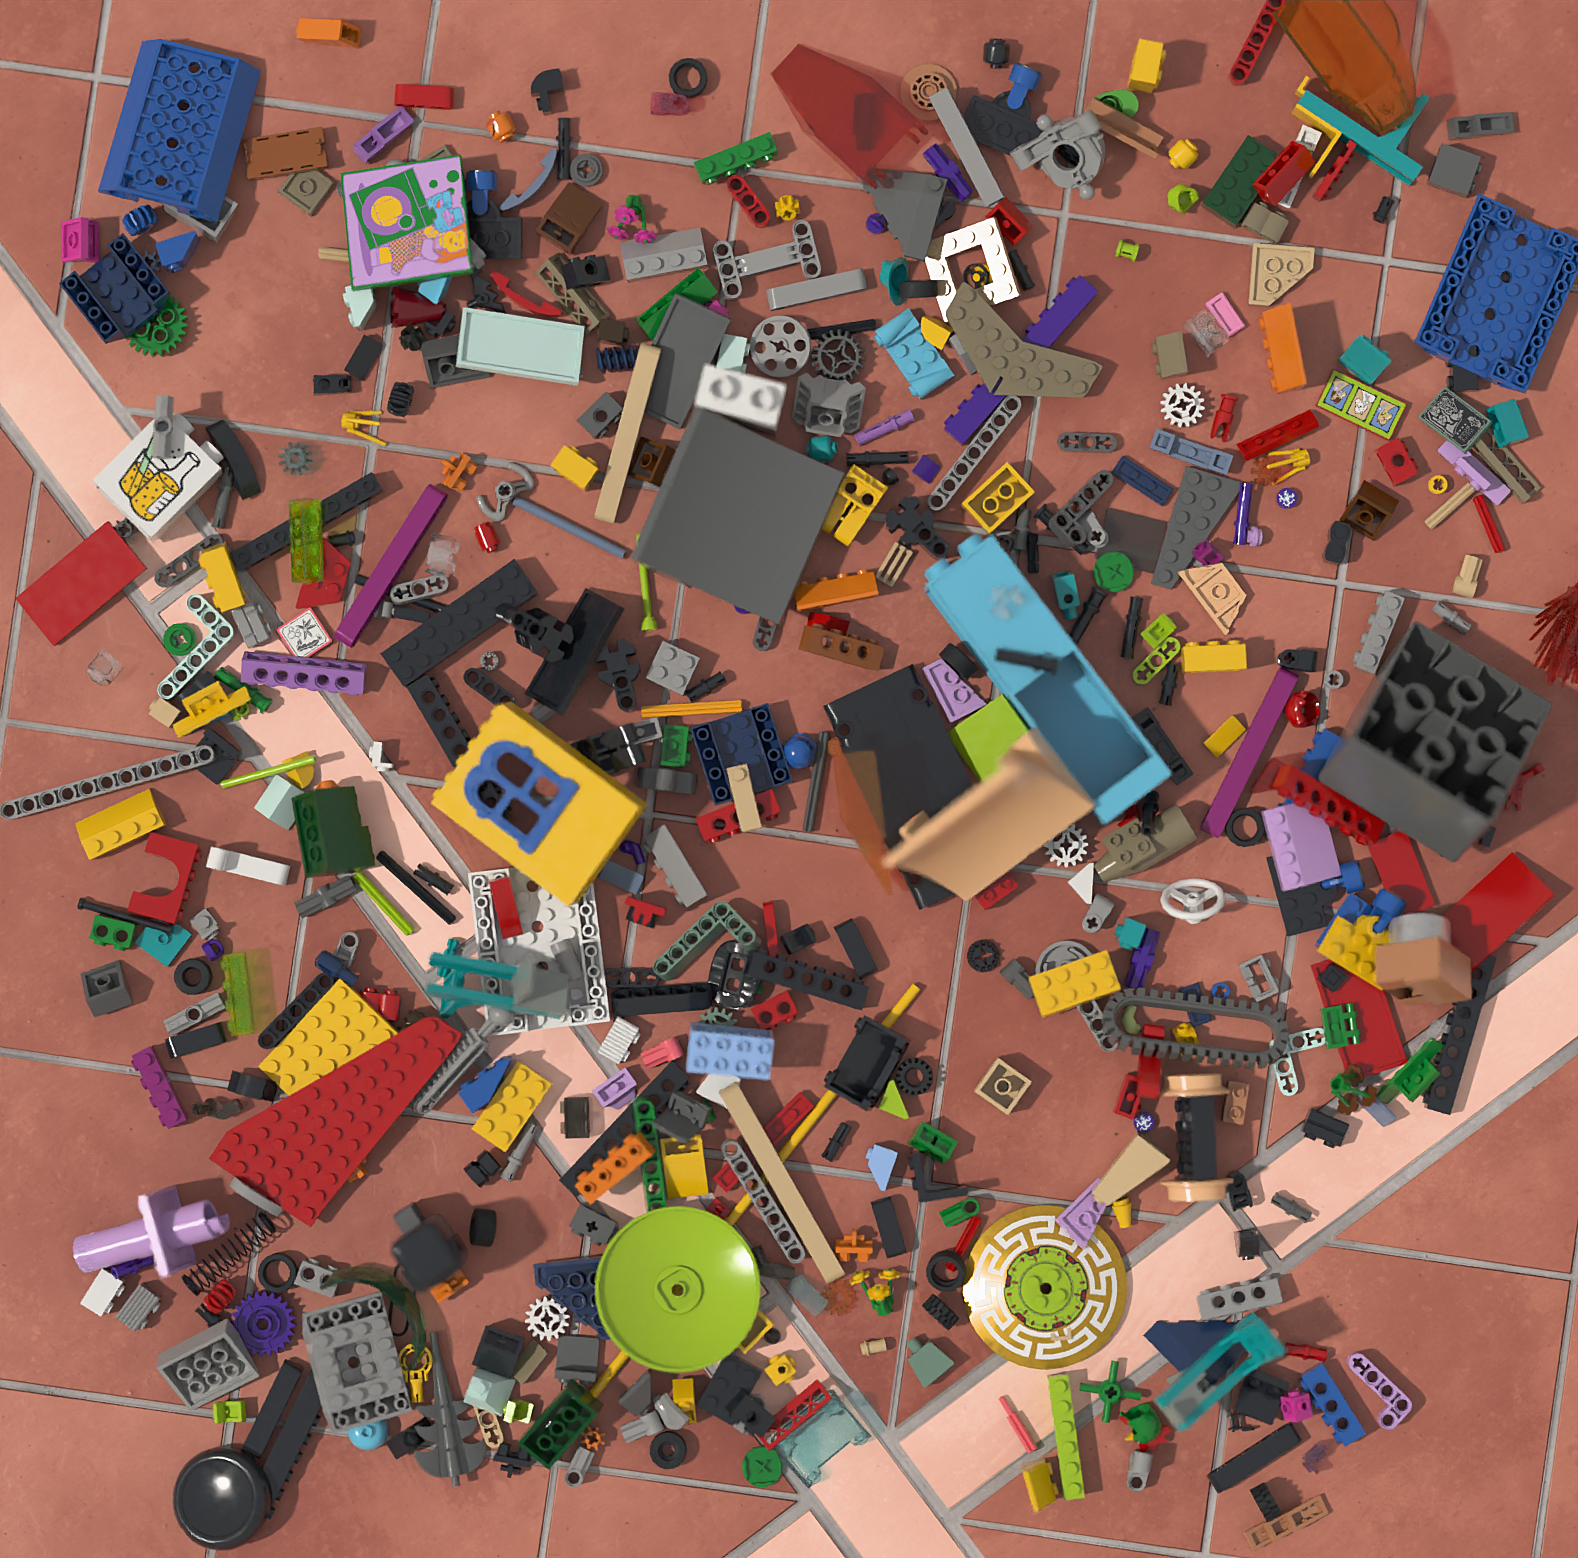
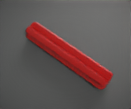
M1484 496L1474 497V505L1494 552L1504 551L1505 545Z
M977 1215L972 1216L953 1252L959 1254L962 1258L981 1225L982 1218ZM947 1262L946 1268L955 1272L956 1266Z

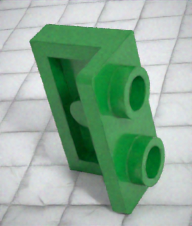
M664 724L660 765L685 768V763L689 764L690 751H687V743L692 742V733L689 731V726Z

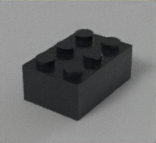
M731 1352L720 1361L701 1395L697 1407L733 1426L735 1422L728 1417L731 1413L725 1408L740 1390L744 1391L747 1395L751 1394L763 1369Z

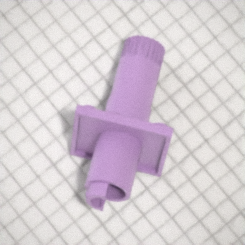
M176 1185L139 1197V1209L144 1215L143 1218L76 1237L73 1242V1253L77 1266H79L83 1273L155 1255L156 1269L161 1277H165L198 1264L192 1244L217 1238L219 1234L228 1231L230 1225L229 1215L218 1216L214 1205L209 1200L181 1206Z

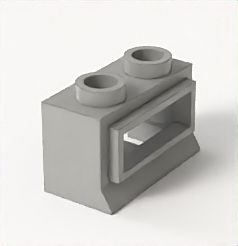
M1262 954L1238 964L1255 1002L1279 992L1277 988L1280 986L1279 981L1275 975H1271L1269 971L1271 965L1267 957L1263 958ZM1258 962L1270 987L1269 990L1261 993L1249 968V965Z

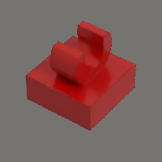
M715 1198L704 1210L722 1220L731 1212L718 1198Z

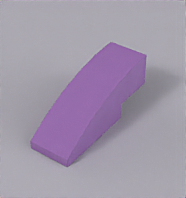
M400 106L374 126L368 134L357 141L352 150L366 165L414 123V120Z

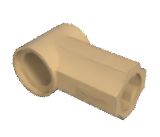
M1465 555L1460 573L1457 575L1453 585V593L1473 598L1482 559Z

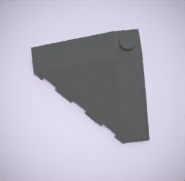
M868 168L863 188L866 193L870 192L873 197V205L879 215H884L887 220V228L894 240H899L903 247L901 251L905 257L925 262L947 192V179L928 174Z

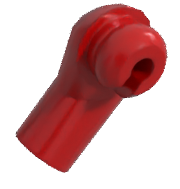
M1135 803L1126 808L1125 819L1117 824L1119 828L1138 818L1139 808Z

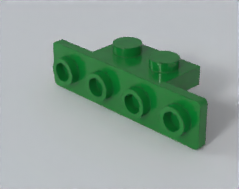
M1433 1037L1426 1041L1409 1058L1408 1062L1381 1087L1377 1093V1098L1388 1104L1401 1091L1413 1103L1441 1074L1430 1060L1443 1048L1442 1043Z

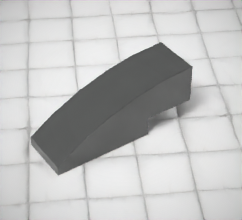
M1512 112L1476 114L1473 116L1453 117L1447 120L1449 140L1480 138L1515 132Z

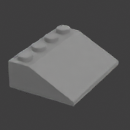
M228 1319L159 1353L156 1367L190 1411L260 1376L242 1338Z

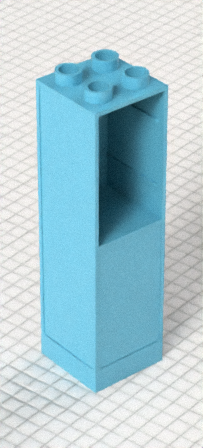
M977 532L958 546L957 552L962 558L950 565L944 557L925 571L924 576L929 583L925 585L923 590L1001 694L1004 693L1028 730L1034 726L1094 802L1095 807L1089 811L1100 825L1106 824L1172 773L994 537L991 535L986 540H983ZM997 648L1034 656L1039 653L1043 657L1054 659L1059 657L1056 675L1054 676L1052 673L1044 671L1035 672L1033 668L996 662Z

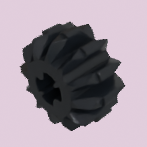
M405 382L394 383L387 404V411L398 417H405L407 415L414 395L413 386Z

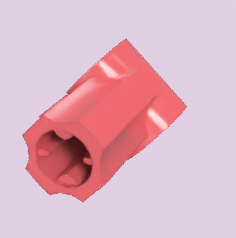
M677 1036L640 1053L647 1069L685 1055Z

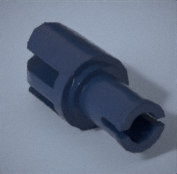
M327 950L322 951L315 959L314 964L318 969L331 978H336L337 976L351 987L359 977L344 967L343 960Z

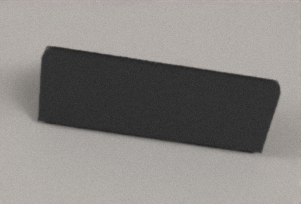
M364 334L344 370L364 381L383 345Z

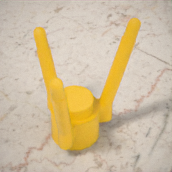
M351 410L350 413H343L341 427L346 428L347 433H354L383 446L387 445L386 442L355 429L359 428L360 424L380 426V422L364 420L360 416L382 414L381 410Z
M1297 448L1268 452L1269 456L1290 455V459L1267 465L1268 469L1292 463L1293 467L1297 466V468L1274 480L1272 485L1285 480L1299 471L1305 470V466L1310 465V457L1306 449L1300 450Z

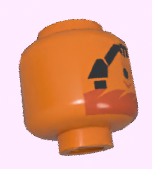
M497 111L489 116L490 120L486 123V127L494 141L503 143L515 136L516 126L508 113L501 114L500 111Z

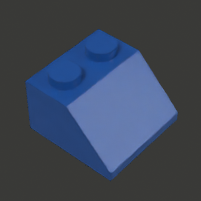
M191 231L155 243L162 266L167 271H171V273L182 271L183 267L188 265L200 242L199 235L195 231Z

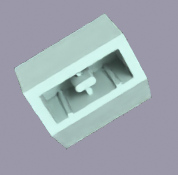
M351 286L345 287L346 293H343V298L347 307L351 309V312L348 313L350 323L358 331H363L377 307L373 289L352 291Z

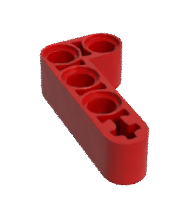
M1144 1023L1141 1038L1163 1040L1165 1026ZM1141 1048L1137 1075L1138 1097L1158 1099L1161 1058L1156 1057L1157 1050L1153 1051L1151 1057L1143 1056L1144 1049Z

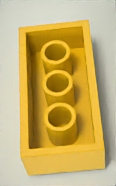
M1107 950L1029 977V983L1042 1019L1115 994L1121 989Z
M520 1060L517 1061L472 1127V1130L506 1152L553 1083Z

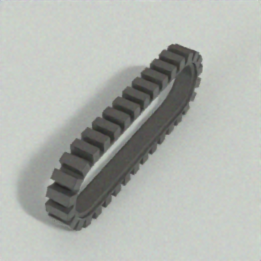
M1132 988L1124 989L1122 994L1120 991L1114 994L1103 1011L1101 1024H1104L1102 1028L1104 1035H1110L1108 1042L1114 1046L1119 1041L1118 1050L1123 1052L1129 1046L1131 1047V1054L1139 1055L1141 1048H1143V1056L1151 1057L1153 1051L1157 1050V1058H1164L1166 1052H1169V1059L1177 1060L1179 1054L1182 1053V1061H1190L1192 1055H1195L1194 1062L1202 1063L1205 1056H1207V1064L1215 1065L1217 1059L1220 1058V1065L1228 1066L1230 1060H1233L1232 1067L1238 1068L1245 1061L1246 1069H1253L1256 1062L1258 1069L1266 1068L1268 1063L1273 1065L1282 1056L1289 1041V1033H1286L1288 1029L1286 1021L1280 1022L1282 1015L1278 1011L1271 1015L1272 1007L1265 1005L1262 1011L1259 1010L1258 1002H1251L1249 1008H1246L1247 1001L1239 1000L1237 1006L1234 1007V999H1226L1224 1005H1221V998L1214 997L1211 1004H1208L1209 996L1201 995L1199 1001L1196 1002V995L1188 994L1186 1001H1184L1183 993L1176 992L1173 999H1170V991H1163L1161 997H1158V990L1150 989L1148 996H1145V988H1137L1135 995H1133ZM1127 1005H1138L1257 1020L1265 1023L1271 1029L1274 1043L1266 1051L1253 1052L1133 1037L1125 1034L1119 1028L1116 1014Z

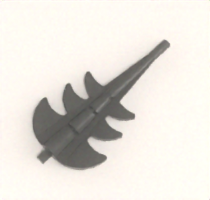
M434 1332L429 1333L433 1359L434 1404L429 1406L418 1405L416 1410L424 1417L435 1419V1424L429 1427L415 1426V1430L424 1440L436 1443V1448L428 1452L414 1450V1456L424 1472L438 1478L451 1477L452 1487L460 1486L459 1475L470 1473L481 1464L486 1454L487 1444L484 1438L474 1444H466L463 1441V1438L469 1436L474 1431L478 1419L477 1416H474L466 1421L458 1420L457 1415L464 1412L470 1404L465 1403L464 1399L453 1401L440 1354L438 1334Z

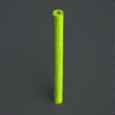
M315 755L223 780L220 784L222 789L311 765L317 763Z

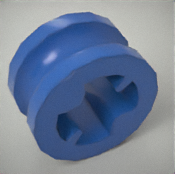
M1222 982L1215 983L1211 988L1213 998H1221V1001L1227 999L1230 994L1228 985ZM1218 986H1221V988L1225 987L1226 989L1223 997H1220V995L1216 996L1215 994Z

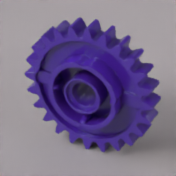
M267 1290L263 1292L262 1296L258 1291L255 1292V1297L248 1294V1301L242 1298V1306H235L238 1312H233L231 1315L236 1319L230 1322L235 1325L234 1328L238 1331L247 1350H252V1355H255L258 1351L260 1357L264 1355V1352L271 1356L272 1350L278 1354L279 1347L286 1348L284 1342L290 1343L292 1341L289 1335L295 1334L291 1330V1328L297 1326V1324L292 1323L296 1316L290 1315L293 1308L286 1307L289 1301L281 1302L282 1295L275 1298V1292H272L270 1296H268ZM264 1318L268 1321L269 1326L267 1329L259 1327V1319Z

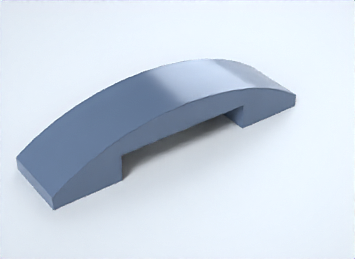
M555 148L540 162L545 170L519 198L512 193L499 207L502 213L521 207L544 187L556 164L558 152Z
M1157 428L1149 447L1175 459L1227 475L1234 457L1228 453L1216 449L1213 450Z

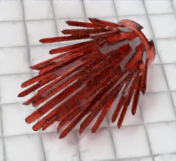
M1575 583L1573 587L1568 586L1564 594L1544 604L1548 608L1535 616V619H1540L1533 625L1539 626L1545 620L1546 622L1529 638V641H1532L1557 616L1534 653L1538 654L1541 651L1534 663L1536 668L1549 647L1538 670L1542 668L1545 670L1547 668L1545 675H1548L1546 683L1550 686L1553 685L1556 678H1561V687H1563L1566 680L1570 677L1572 668H1574L1571 684H1574V680L1575 684L1578 683V583Z

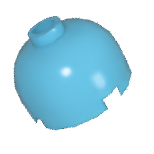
M387 1419L350 1429L347 1432L354 1446L361 1450L370 1451L377 1449L385 1442L388 1437L389 1427Z

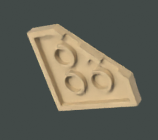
M1253 243L1248 305L1269 307L1313 269L1315 248Z

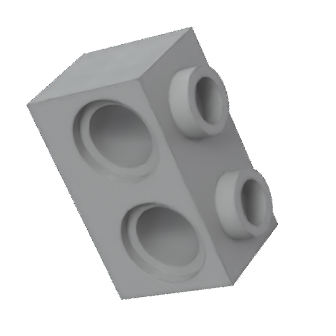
M314 1258L304 1259L294 1284L333 1298L343 1273H340V1269L335 1266L328 1265L324 1267L319 1265L320 1261ZM306 1268H312L315 1271L314 1278L310 1279L305 1276L304 1271ZM325 1275H331L334 1278L332 1286L324 1283Z

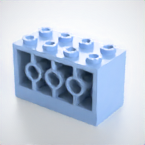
M690 1022L686 1060L687 1072L769 1080L774 1041L772 1030Z

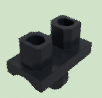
M500 1443L497 1453L495 1452L493 1461L509 1464V1466L501 1464L500 1467L501 1471L508 1472L507 1478H511L512 1473L520 1474L521 1468L514 1467V1465L530 1468L532 1459H530L529 1453L519 1446L517 1456L509 1455L511 1444Z

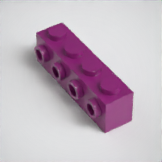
M154 1046L133 1054L131 1063L135 1071H139L142 1076L140 1079L142 1086L145 1090L148 1089L151 1094L149 1099L152 1106L158 1108L161 1114L158 1117L162 1126H167L170 1129L188 1120L189 1117Z

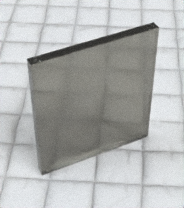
M1108 508L1103 528L1109 536V541L1105 547L1097 549L1095 559L1097 560L1107 552L1117 551L1125 554L1130 559L1134 569L1154 574L1167 522Z

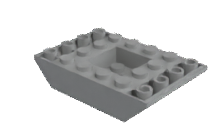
M381 1291L302 1314L303 1337L323 1413L334 1434L412 1411ZM352 1356L358 1360V1365L355 1368H350L348 1365V1360Z

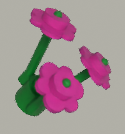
M628 195L625 205L615 209V218L619 222L618 227H607L608 233L612 238L616 240L628 239L629 234L622 230L623 224L629 225L631 222H636L638 213L641 215L642 230L634 234L635 241L648 244L657 238L654 231H647L646 206L642 205L641 197Z

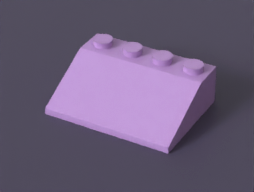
M1293 803L1261 811L1282 891L1341 875L1329 825L1324 823V819L1309 814L1308 809L1298 807Z

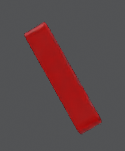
M1266 0L1228 77L1232 85L1241 86L1246 82L1285 5V0H1279L1281 4L1279 7H1273L1270 4V0ZM1269 17L1271 24L1267 26L1262 24L1261 18ZM1253 35L1261 36L1262 42L1260 44L1254 43L1252 41ZM1250 53L1253 56V60L1246 62L1242 55ZM1241 71L1244 78L1237 80L1234 78L1233 73Z

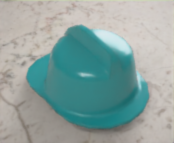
M899 257L895 261L885 260L882 262L880 282L888 288L892 303L896 306L902 305L907 298H900L899 282L909 281L908 262L904 257Z

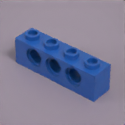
M1321 1362L1300 1374L1302 1378L1299 1381L1306 1392L1309 1390L1313 1395L1311 1398L1313 1405L1316 1409L1321 1408L1324 1413L1321 1417L1327 1427L1331 1425L1335 1432L1332 1435L1338 1444L1342 1443L1346 1447L1366 1434ZM1318 1383H1324L1325 1390L1322 1393H1317L1315 1386ZM1334 1400L1336 1401L1335 1409L1327 1410L1326 1403ZM1346 1418L1347 1425L1344 1428L1337 1427L1338 1419Z

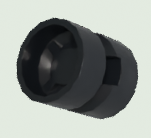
M485 1149L477 1156L476 1162L471 1161L463 1169L473 1182L481 1188L489 1181V1176L494 1177L502 1170V1167Z

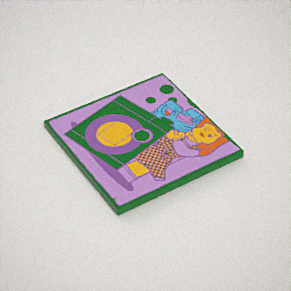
M461 154L341 173L352 291L473 273Z

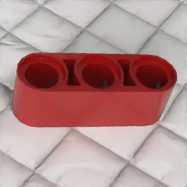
M395 84V106L439 110L453 109L454 88Z
M731 176L727 181L728 192L755 227L765 228L770 222L768 210L741 176ZM733 181H739L742 187L739 190H733L730 185ZM751 197L754 200V204L747 207L743 204V199ZM757 214H765L766 220L763 223L757 222L755 220Z

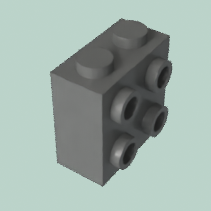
M1442 143L1426 185L1465 198L1468 193L1472 194L1475 182L1472 181L1474 175H1478L1481 170L1482 163H1479L1481 157Z

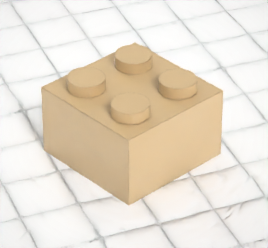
M997 1057L974 1089V1092L1009 1115L1032 1081Z

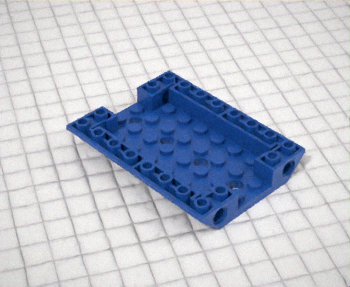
M164 39L142 41L98 192L138 202L139 198L177 207L178 213L218 222L261 71L239 58ZM194 64L199 65L200 71L192 73L189 71L190 66ZM181 102H187L190 106L187 110L182 111L178 108V105ZM170 140H177L179 142L176 148H169L167 143ZM164 177L168 181L166 185L158 186L156 184L157 179Z
M1479 193L1414 343L1426 353L1475 373L1478 377L1499 387L1526 393L1577 276L1578 239L1558 229L1551 228L1548 230L1515 214L1516 210ZM1518 235H1523L1526 238L1525 246H1520L1517 243ZM1502 272L1509 273L1511 277L1509 283L1501 280ZM1486 309L1493 310L1495 314L1493 320H1488L1485 317ZM1476 345L1479 351L1477 357H1472L1469 354L1470 346Z

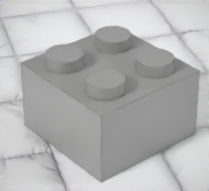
M662 641L645 678L683 696L700 658Z

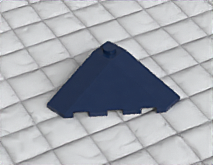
M603 1255L533 1264L535 1285L541 1290L545 1288L553 1295V1300L563 1308L567 1306L576 1314L574 1317L586 1327L589 1325L597 1331V1336L601 1340H612L600 1319L595 1296L596 1275Z
M1157 1321L1143 1336L1180 1372L1195 1363L1239 1321H1236V1323H1224V1321H1207V1323L1178 1321V1323H1166V1321ZM1240 1341L1233 1344L1204 1371L1206 1375L1202 1379L1207 1380L1208 1387L1213 1386L1245 1352L1246 1348Z

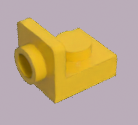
M1191 1023L1179 1024L1172 1029L1176 1042L1199 1045L1196 1032Z

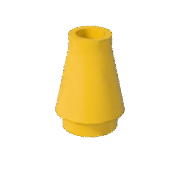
M1121 1196L1111 1206L1120 1228H1127L1132 1226L1131 1201H1129L1128 1196Z

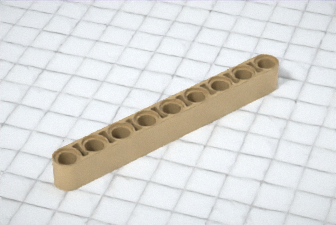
M641 343L594 516L596 520L611 524L615 523L661 348Z

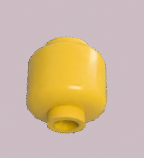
M1179 139L1168 151L1171 157L1169 162L1176 169L1179 167L1188 169L1197 160V151L1199 149L1189 139Z

